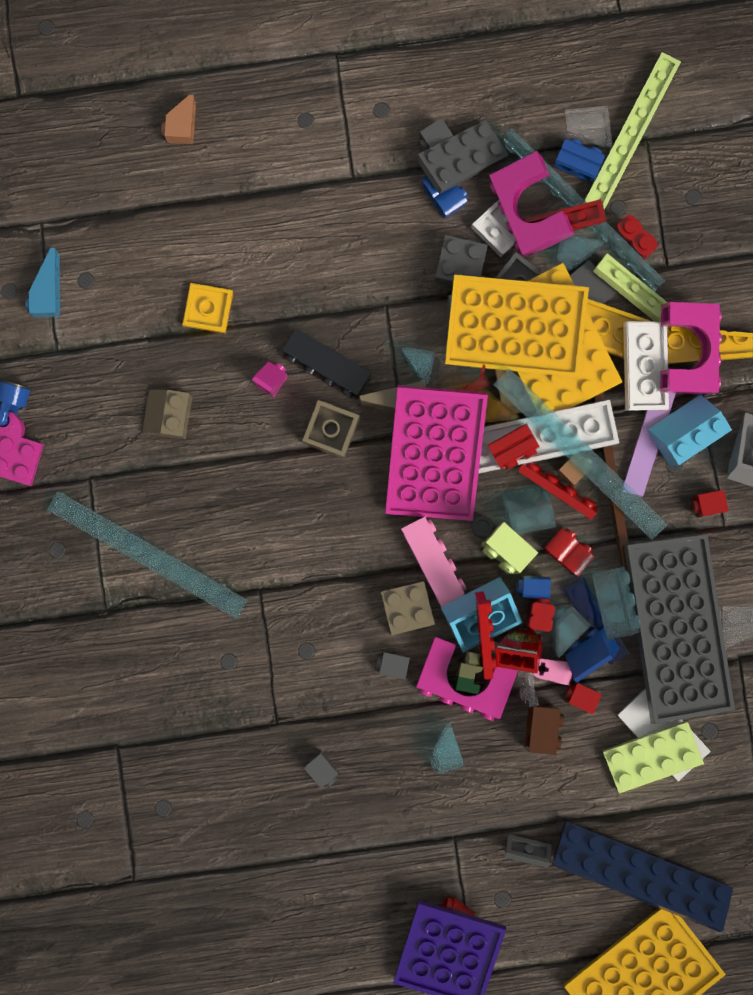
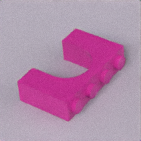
M537 151L489 175L492 181L489 183L494 195L499 197L498 207L503 215L506 214L508 219L506 226L510 234H514L516 238L514 245L519 254L522 253V255L528 258L575 235L570 221L563 211L537 223L524 222L518 213L517 205L521 193L528 186L550 176L543 157Z
M668 302L661 305V327H681L694 332L701 344V356L697 364L689 370L667 369L660 371V393H719L721 385L719 377L721 333L719 331L722 318L720 304Z
M434 637L416 687L420 689L419 693L431 697L432 694L440 696L439 701L449 705L456 702L461 704L460 709L470 713L477 710L482 712L481 717L494 721V718L500 719L518 670L496 667V669H493V679L488 680L486 686L479 691V694H460L451 688L447 679V668L456 645Z

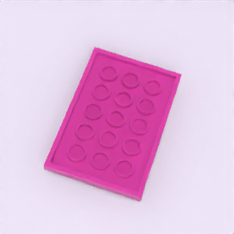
M397 385L385 514L473 521L488 399L487 392Z

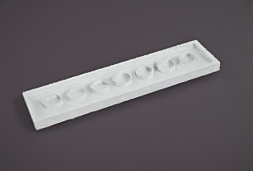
M610 400L484 427L479 474L500 469L488 444L526 423L540 448L536 450L538 454L527 460L525 457L517 460L518 465L619 444Z

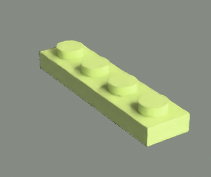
M607 253L593 272L653 321L661 322V305L668 302Z

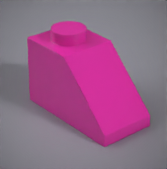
M268 361L253 377L252 381L257 388L274 398L288 378V375L285 373L286 368L277 362L273 365Z

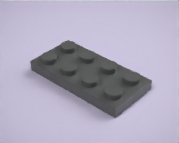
M484 120L417 155L416 160L438 193L441 194L504 161L509 154L487 121Z

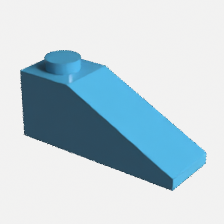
M50 248L29 290V298H26V310L34 318L60 317V253L55 248Z

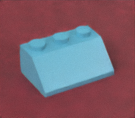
M698 395L647 429L669 467L682 464L732 430L722 412L702 395Z

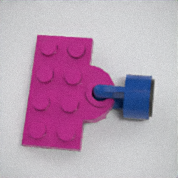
M1 378L0 477L32 486L44 444L24 438V422L18 416L19 408H26L31 389L24 384Z

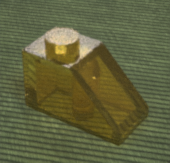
M486 389L478 391L488 393L485 424L519 419L520 416Z

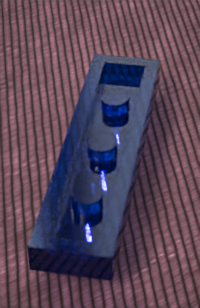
M582 577L564 588L589 632L596 627L600 630L605 626L620 646L617 654L608 663L611 665L628 655L629 651L585 579Z

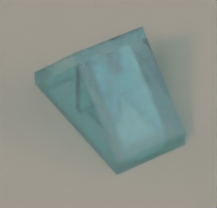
M403 347L401 354L419 380H425L426 387H428L435 352Z

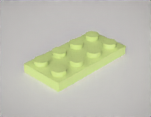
M687 720L603 750L619 793L704 764Z

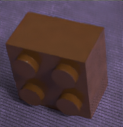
M529 703L524 745L528 752L556 755L557 750L561 749L562 738L558 735L559 727H563L564 714H561V709L556 706Z

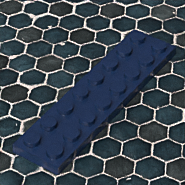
M569 822L564 823L552 866L715 931L722 932L724 930L733 887Z

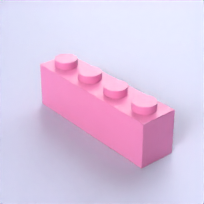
M423 517L402 528L401 531L440 607L465 595L464 591L467 588L461 578L457 580L454 571L457 569L452 559L447 560L443 552L447 550L442 540L436 539L433 533L436 531V528L431 519L427 521Z

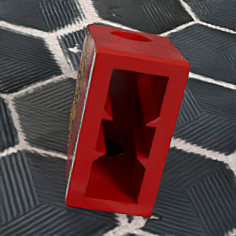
M526 629L524 632L510 631L496 646V667L538 673L542 653L541 635L536 634L532 629Z

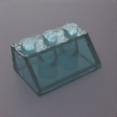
M625 567L593 573L592 577L607 640L639 633L640 619L635 614V598L630 593V576L625 571Z

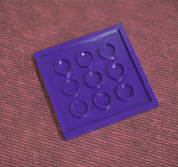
M419 900L393 983L430 995H485L506 932V926Z

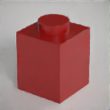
M724 490L693 496L692 509L698 518L729 511Z
M574 682L573 686L569 685L565 693L567 703L590 714H594L602 696L601 693Z

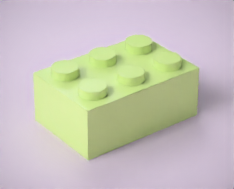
M505 522L498 525L481 544L484 548L482 552L491 560L496 558L500 562L498 566L507 574L521 573L538 554L533 547Z

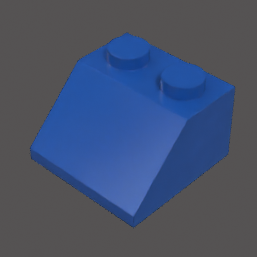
M605 626L600 630L597 627L586 634L588 638L582 642L578 639L568 646L570 650L565 656L576 683L613 659L619 651L620 646Z

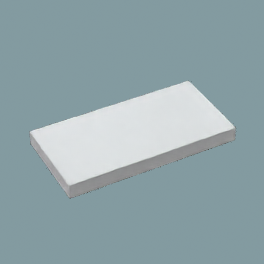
M623 322L625 411L669 410V394L660 393V371L668 369L667 327H661V322Z
M646 688L617 714L637 738L683 722L681 719L651 724ZM692 731L703 759L711 751ZM691 769L672 776L679 782Z

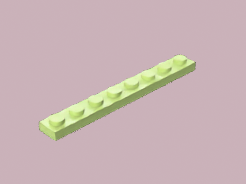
M663 52L661 53L584 203L601 199L605 210L681 61Z

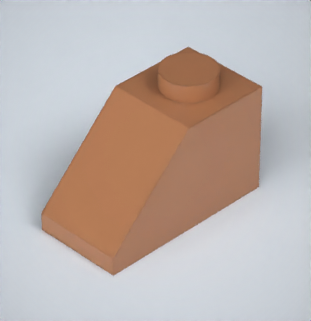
M188 95L166 114V121L162 122L161 132L165 136L167 143L193 144L196 112L194 95Z

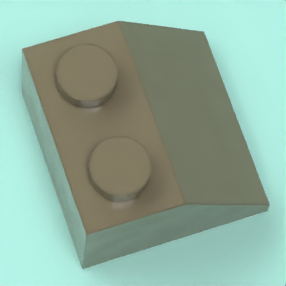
M149 390L142 433L186 439L192 404L190 393L172 390Z

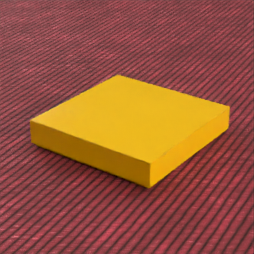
M190 283L182 325L184 327L226 334L233 290Z

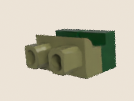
M465 652L464 662L458 663L454 683L455 690L479 694L480 685L473 683L475 673L483 670V667H479L481 654Z

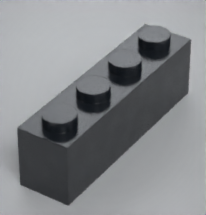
M297 328L282 350L288 362L294 365L296 363L304 366L303 370L312 376H315V374L323 378L322 382L330 387L336 385L341 388L340 392L350 399L353 396L358 399L371 378L370 372Z

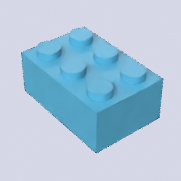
M500 577L441 607L451 632L463 653L479 645L475 592L484 591L486 600L490 599L492 613L488 614V618L492 619L494 632H490V637H495L522 623L511 593Z

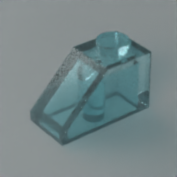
M571 236L557 243L554 265L558 266L564 263L567 270L577 268L598 253L603 247L604 241Z
M450 721L445 722L431 750L433 756L429 757L432 769H437L439 774L465 766Z

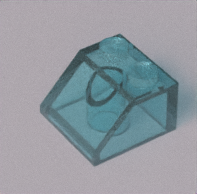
M541 486L502 493L508 526L518 535L557 527L548 491Z
M560 606L554 612L552 631H550V652L554 656L560 657L591 626L572 606Z

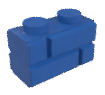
M565 138L553 167L593 184L605 155L601 154L602 151L596 147L587 148L577 139L570 138L568 140Z

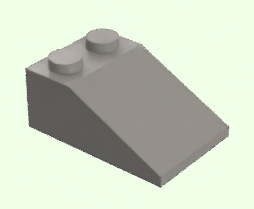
M745 412L729 460L727 479L753 487V415Z

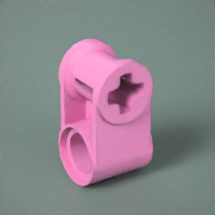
M545 658L540 660V665L542 662L545 670L540 671V674L539 671L538 673H531L537 678L570 685L572 676L568 662Z

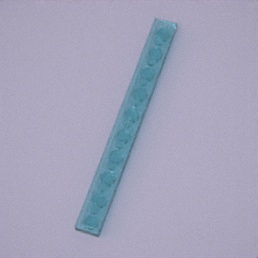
M512 128L505 134L504 142L506 148L512 153L515 152L520 159L535 152ZM545 162L550 176L540 180V182H545L555 197L561 198L566 203L567 208L587 203ZM607 222L587 227L588 229L592 228L597 233L596 237L603 244L607 243L612 248L611 251L618 259L622 258L627 263V268L633 274H638L643 279L642 282L656 292L664 284L665 280Z
M510 368L494 383V386L651 540L668 525Z
M60 491L57 492L47 509L235 619H238L248 602V599Z

